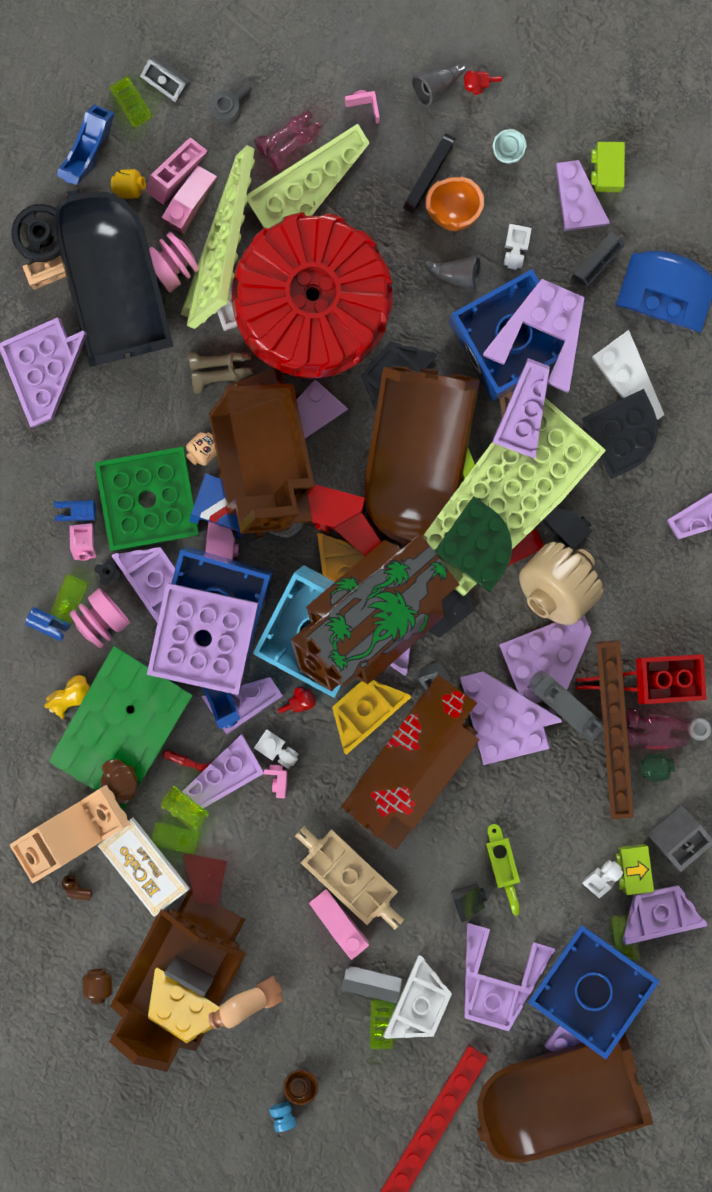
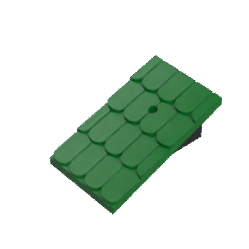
M113 646L49 762L94 791H97L101 788V777L103 774L101 766L108 760L119 759L135 768L139 788L193 695L177 685L178 681L147 675L148 662L141 658H133L116 646ZM130 705L135 708L133 714L129 710ZM121 803L118 805L126 809L129 804Z

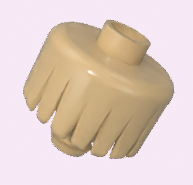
M551 542L544 545L521 569L519 582L527 597L529 607L542 618H549L559 624L572 625L577 623L601 598L603 594L602 582L600 579L595 582L598 574L596 571H592L595 560L589 552L584 549L573 552V549L569 547L563 549L564 544L562 543L556 544V542Z

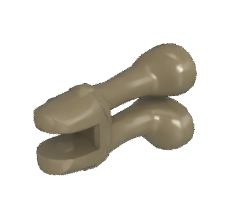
M231 351L229 354L220 356H200L196 352H188L190 372L209 367L228 366V369L191 373L194 394L201 393L205 385L213 382L229 380L237 382L254 375L252 367L236 369L235 364L252 360L251 353Z

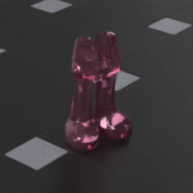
M309 110L296 117H292L288 124L268 136L260 135L254 139L258 150L262 155H268L269 163L279 174L286 168V158L305 143L312 142L313 138L322 128L319 122H315L306 130H301V127L313 116ZM292 133H295L296 136L294 138H292L290 141L285 143L280 148L272 151L277 144H279L285 138L290 136Z

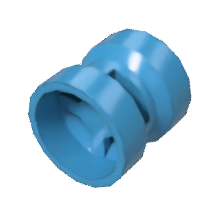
M282 1102L269 1108L270 1115L275 1121L273 1124L275 1132L287 1131L297 1126L296 1119L291 1114V1102Z

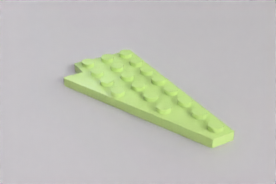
M248 145L235 157L198 263L200 270L194 274L181 311V315L188 317L187 326L194 329L201 323H205L207 318L215 314L223 305H226L231 297L229 288L234 279L233 266L238 258L236 250L241 240V234H239L240 227L245 219L243 211L248 201L246 194L251 184L250 172L255 163V159H253L255 149Z

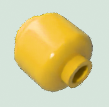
M137 169L118 170L115 176L111 178L112 192L122 199L139 198L142 191L146 188L145 178L141 177Z

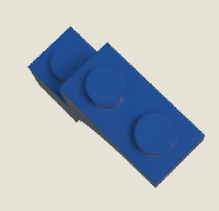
M95 104L86 111L76 141L67 158L58 168V177L64 179L67 183L78 185L94 169L99 147L109 137L115 113Z
M202 687L219 729L223 727L230 728L236 725L237 721L240 720V715L232 694Z

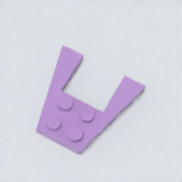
M541 279L488 346L483 356L504 365L522 323L565 341L547 384L568 393L584 297Z
M467 923L464 1018L509 1031L523 1008L527 997L531 994L539 976L547 966L546 964L551 955L555 952V948L532 942L521 985H515L478 973L490 929Z

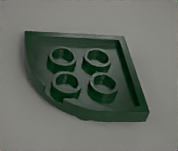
M473 496L434 552L441 559L490 593L509 565L512 554V540L509 529L501 516Z

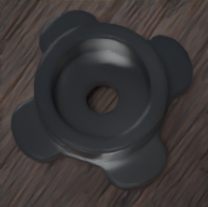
M107 559L106 563L102 565L97 564L94 568V571L101 578L100 583L103 585H108L109 581L119 579L121 576V572L117 570L113 559Z

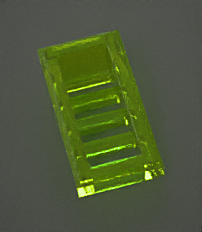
M128 75L109 87L134 128L152 117ZM128 86L130 87V89L123 92L122 94H118L120 91L127 88ZM134 94V96L123 102V100ZM137 102H139V104L135 105V106L132 107L131 109H129V110L127 109V108L131 107L132 105L136 104Z
M371 999V1049H393V1038H388V1041L375 1040V1037H383L385 1031H375V1027H387L394 1011V1003ZM376 1008H389V1012H375ZM375 1017L389 1018V1021H375Z

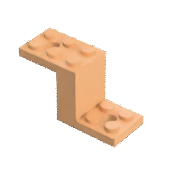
M105 785L11 843L10 847L33 884L129 826L130 823L127 820L126 813L121 810L116 802L115 795Z

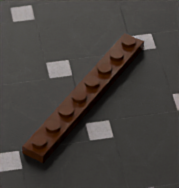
M620 640L596 642L610 816L611 819L634 818Z

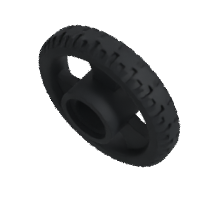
M34 204L26 207L16 216L11 230L12 241L17 251L28 260L48 262L60 256L59 245L52 251L41 254L40 251L41 247L50 245L54 236H57L56 224L49 226L46 221L36 219L35 215L36 213H48L55 217L56 208L46 204ZM22 224L28 225L27 232L32 240L28 247H24L20 239ZM39 229H45L46 233L43 237H36V232Z

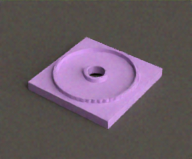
M166 583L147 675L238 695L258 603ZM203 629L210 632L212 642L208 646L197 644L195 635L199 630Z

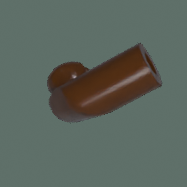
M67 875L63 878L62 886L70 898L91 900V889L80 888L72 875Z

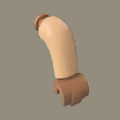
M273 975L260 982L255 988L233 996L221 1004L216 1013H209L211 1027L213 1029H217L220 1026H226L228 1029L235 1027L264 1007L270 1008L284 1000L281 994L282 988L280 983L276 982Z

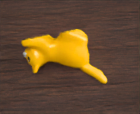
M81 675L73 676L69 679L64 690H56L46 698L47 702L44 704V707L49 708L50 712L58 715L63 720L66 710L69 707L81 705L90 686L87 683L86 677Z

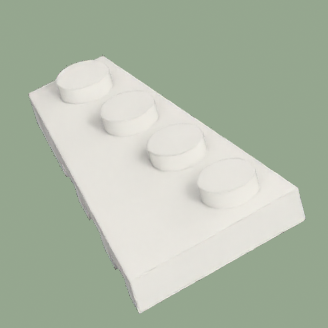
M629 330L592 356L594 362L622 399L645 389L657 420L664 416Z

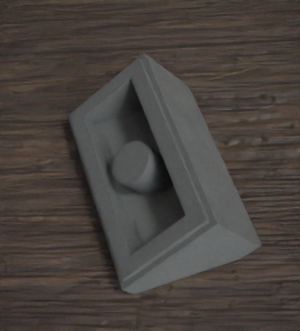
M158 56L150 57L140 74L141 78L174 102L178 101L191 83V80Z
M177 956L173 958L164 973L167 977L201 996H205L214 980L213 976Z

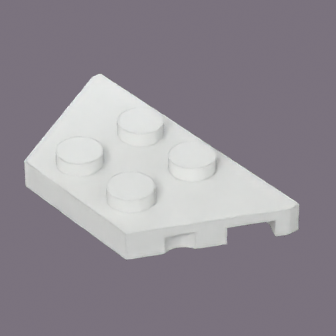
M420 955L417 956L383 1034V1037L386 1039L434 1037L452 995Z

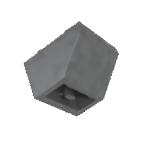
M682 805L647 833L653 843L680 872L712 846L711 836Z

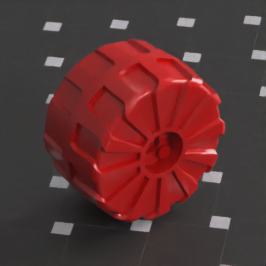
M304 212L288 215L284 221L270 228H263L253 238V242L239 260L232 284L234 318L239 332L248 347L269 367L300 379L336 376L359 364L378 345L387 328L392 311L393 292L391 275L388 266L377 249V244L366 232L355 229L345 223L344 218L330 213L322 216H306ZM314 290L319 294V298L315 301H310L307 299L306 293Z

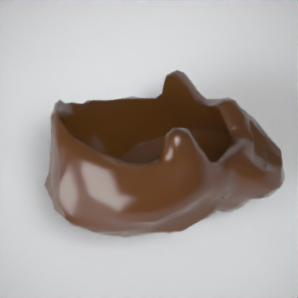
M119 759L106 761L101 766L103 771L101 788L107 785L109 790L115 795V800L118 804H129L138 788V777L136 776L135 768Z

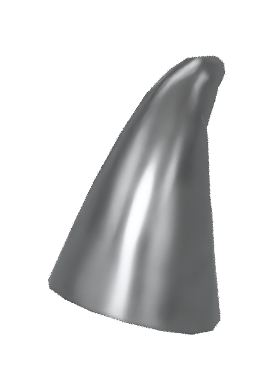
M459 64L453 67L413 74L411 76V84L422 105L426 108L430 107L463 74L467 65Z
M479 255L441 264L430 261L425 263L426 270L434 277L452 285L476 291L481 262Z

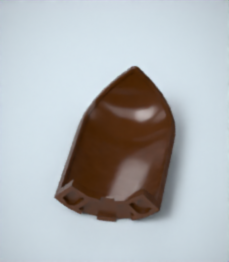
M406 366L383 367L365 476V502L369 516L377 528L391 539L400 542L401 546L405 547L420 533L422 536L425 534L461 485L480 382L478 379L452 373L450 376L438 375L439 370L421 368L420 372H416Z
M623 1034L607 1059H604L584 1043H580L509 1065L494 1073L483 1085L477 1100L478 1119L481 1126L477 1128L480 1142H486L487 1148L494 1158L505 1162L523 1163L542 1159L652 1125V1115L642 1085H636L639 1082L636 1074L637 1069L626 1034Z

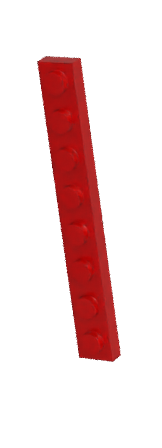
M468 1044L379 1192L409 1191L487 1062L488 1056Z

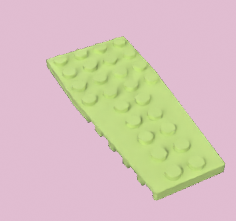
M545 398L536 458L492 442L423 537L435 551L471 498L475 496L497 512L504 520L511 535L513 549L569 494L606 450ZM441 559L460 584L455 590L462 596H465L477 583Z

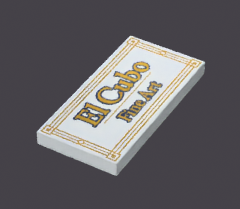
M133 817L129 820V826L108 837L98 847L155 917L160 909H165L190 888Z

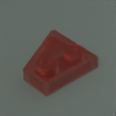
M184 853L183 857L195 902L219 906L227 861Z

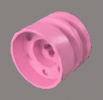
M169 232L166 237L171 245L168 246L163 239H160L159 243L163 251L159 253L152 246L149 250L156 278L171 293L181 285L177 274L182 273L189 279L191 276L186 269L187 266L194 273L200 269L194 255L185 243L174 236L172 232Z
M98 588L88 597L92 608L89 609L81 603L78 606L83 615L74 609L70 612V616L82 635L101 649L105 646L104 641L100 637L101 635L108 641L112 640L108 631L110 627L117 633H120L131 623L115 602L101 588Z

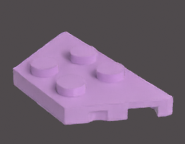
M159 547L111 555L158 623L166 583L172 582L175 567L163 549Z
M679 885L655 889L654 892L633 894L622 942L625 945L705 927L707 923L696 912L691 901L687 900L685 893Z

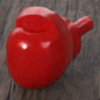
M470 70L464 75L465 90L473 92V95L482 94L484 88H489L490 82H502V76L489 77L488 72Z
M303 686L295 688L294 696L289 698L290 704L278 708V711L283 713L292 709L296 713L314 708L316 699L312 690L304 689Z

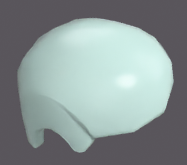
M515 129L501 131L495 136L492 147L494 155L498 160L511 164L518 162L524 157L527 143L523 134Z

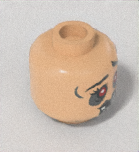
M203 432L198 433L186 445L188 451L186 456L194 465L199 463L206 466L217 456L213 435L209 432L206 434Z

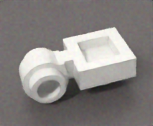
M509 224L505 248L512 250L505 254L504 265L508 266L507 268L514 270L522 268L524 255H521L519 251L527 252L532 228Z
M266 729L254 747L272 761L276 755H279L280 759L278 762L288 769L294 766L298 760L297 756L299 753L290 747H287L286 750L282 749L285 741L268 729Z
M608 860L601 870L599 868L595 869L585 878L582 884L600 898L613 887L624 872L621 870L622 867L615 861L611 862Z

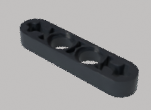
M447 133L443 136L408 196L403 209L412 214L415 212L452 149L456 138Z

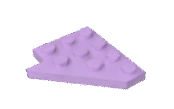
M58 317L0 343V352L29 425L32 428L54 419L87 336L85 331H81L68 337L62 321Z
M585 615L575 624L563 625L555 622L499 644L517 692L536 703L542 701L527 688L531 677L541 670L548 673L566 690L568 689L591 635ZM548 706L549 711H551V712H553L554 714H556V713Z
M484 671L460 677L464 694L477 702L470 716L474 730L478 732L476 737L480 739L478 746L483 765L550 748L544 726L562 722L563 720L560 716Z

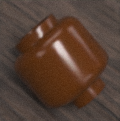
M106 969L88 970V974L82 978L83 996L91 1000L92 1004L104 1003L105 998L110 997L113 993L112 976L106 972Z

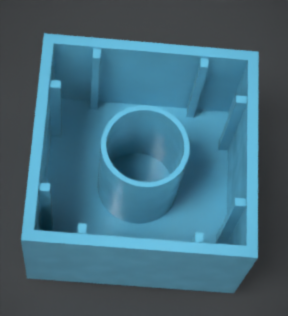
M303 565L294 572L253 654L335 698L343 686L338 685L333 691H330L300 671L291 643V639L310 623L306 606L334 583V581Z

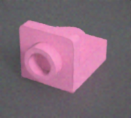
M92 523L70 526V550L74 560L86 561L90 558H96L94 527Z
M269 765V769H264V774L277 775V779H273L272 792H276V798H286L288 770H284L283 765Z

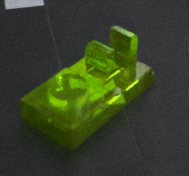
M66 574L50 615L71 624L73 619L70 616V612L74 609L77 611L88 582Z
M175 786L171 788L161 801L163 809L166 808L172 813L173 817L176 816L177 819L194 832L210 814Z
M156 821L151 840L156 846L195 854L200 832Z
M629 914L611 917L615 948L631 960H639L638 942L627 945L622 942Z

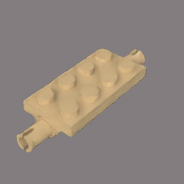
M303 826L300 831L306 837L299 831L294 836L309 849V854L301 861V864L366 925L376 916H381L394 930L398 928V923L401 924L404 918L389 906L390 900L396 895L398 890L335 831L331 829L323 839L320 838L318 840Z

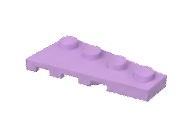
M712 493L666 520L677 539L712 529Z

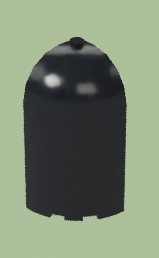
M81 189L67 192L68 196L61 199L57 205L55 216L56 235L80 332L85 331L87 334L84 347L89 366L93 367L125 359L124 354L130 353V357L174 347L145 230L137 212L124 199L109 192L89 191L82 193Z

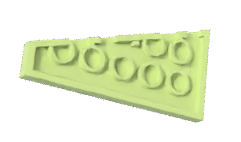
M356 124L247 194V203L262 227L270 228L284 221L288 215L304 212L306 216H312L369 145L368 139L360 126Z

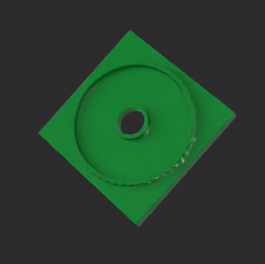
M184 447L94 462L111 552L200 536L198 524L189 521L194 507V500ZM144 492H152L156 496V502L150 508H145L140 503V497Z

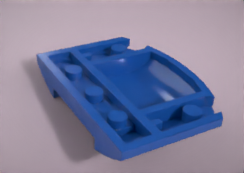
M664 251L633 253L616 306L701 333L712 300V276L698 263L678 254Z

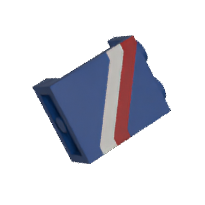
M205 474L189 521L198 524L199 519L226 527L237 531V538L241 539L242 534L240 533L237 515H228L222 479Z

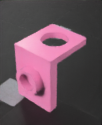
M359 90L354 92L353 95L345 96L346 107L372 103L375 122L379 124L380 117L375 91L366 92L365 90Z

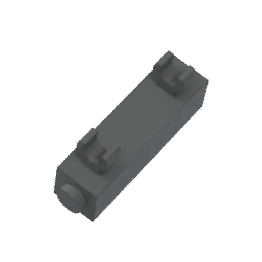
M541 670L531 677L527 688L582 737L592 743L603 730V722L548 673Z

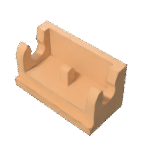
M61 255L48 262H35L23 266L29 285L33 290L66 277Z

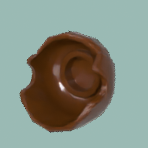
M295 1070L286 1077L283 1092L288 1101L302 1106L314 1100L318 1094L319 1084L312 1073L305 1070Z

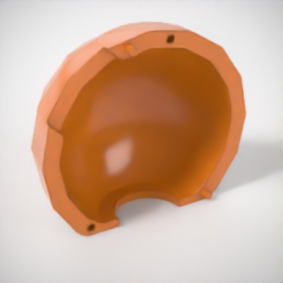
M462 176L447 178L442 181L438 180L430 188L426 196V208L430 217L441 227L455 232L471 227L478 220L484 207V195L480 187L471 179Z

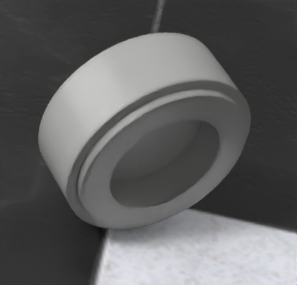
M694 718L689 722L687 731L691 738L701 741L709 737L711 725L706 719Z

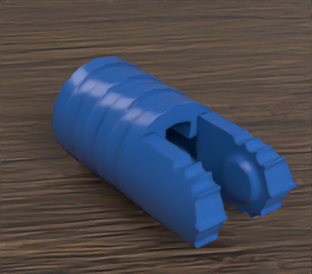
M95 500L54 501L55 508L71 507V515L59 514L55 516V522L96 520Z
M36 607L31 609L25 625L58 641H62L64 635L57 629L67 631L71 627L69 623Z

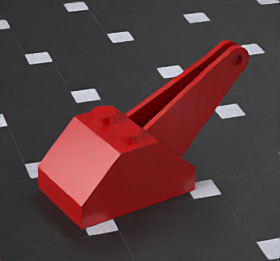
M315 485L307 494L313 520L310 522L312 525H315V530L328 533L329 529L335 530L364 557L381 543L362 514L365 503L364 497Z
M704 654L636 658V671L622 673L623 677L637 675V686L623 687L624 691H638V704L707 700ZM599 676L575 678L576 682L599 680ZM600 685L576 686V690H600Z

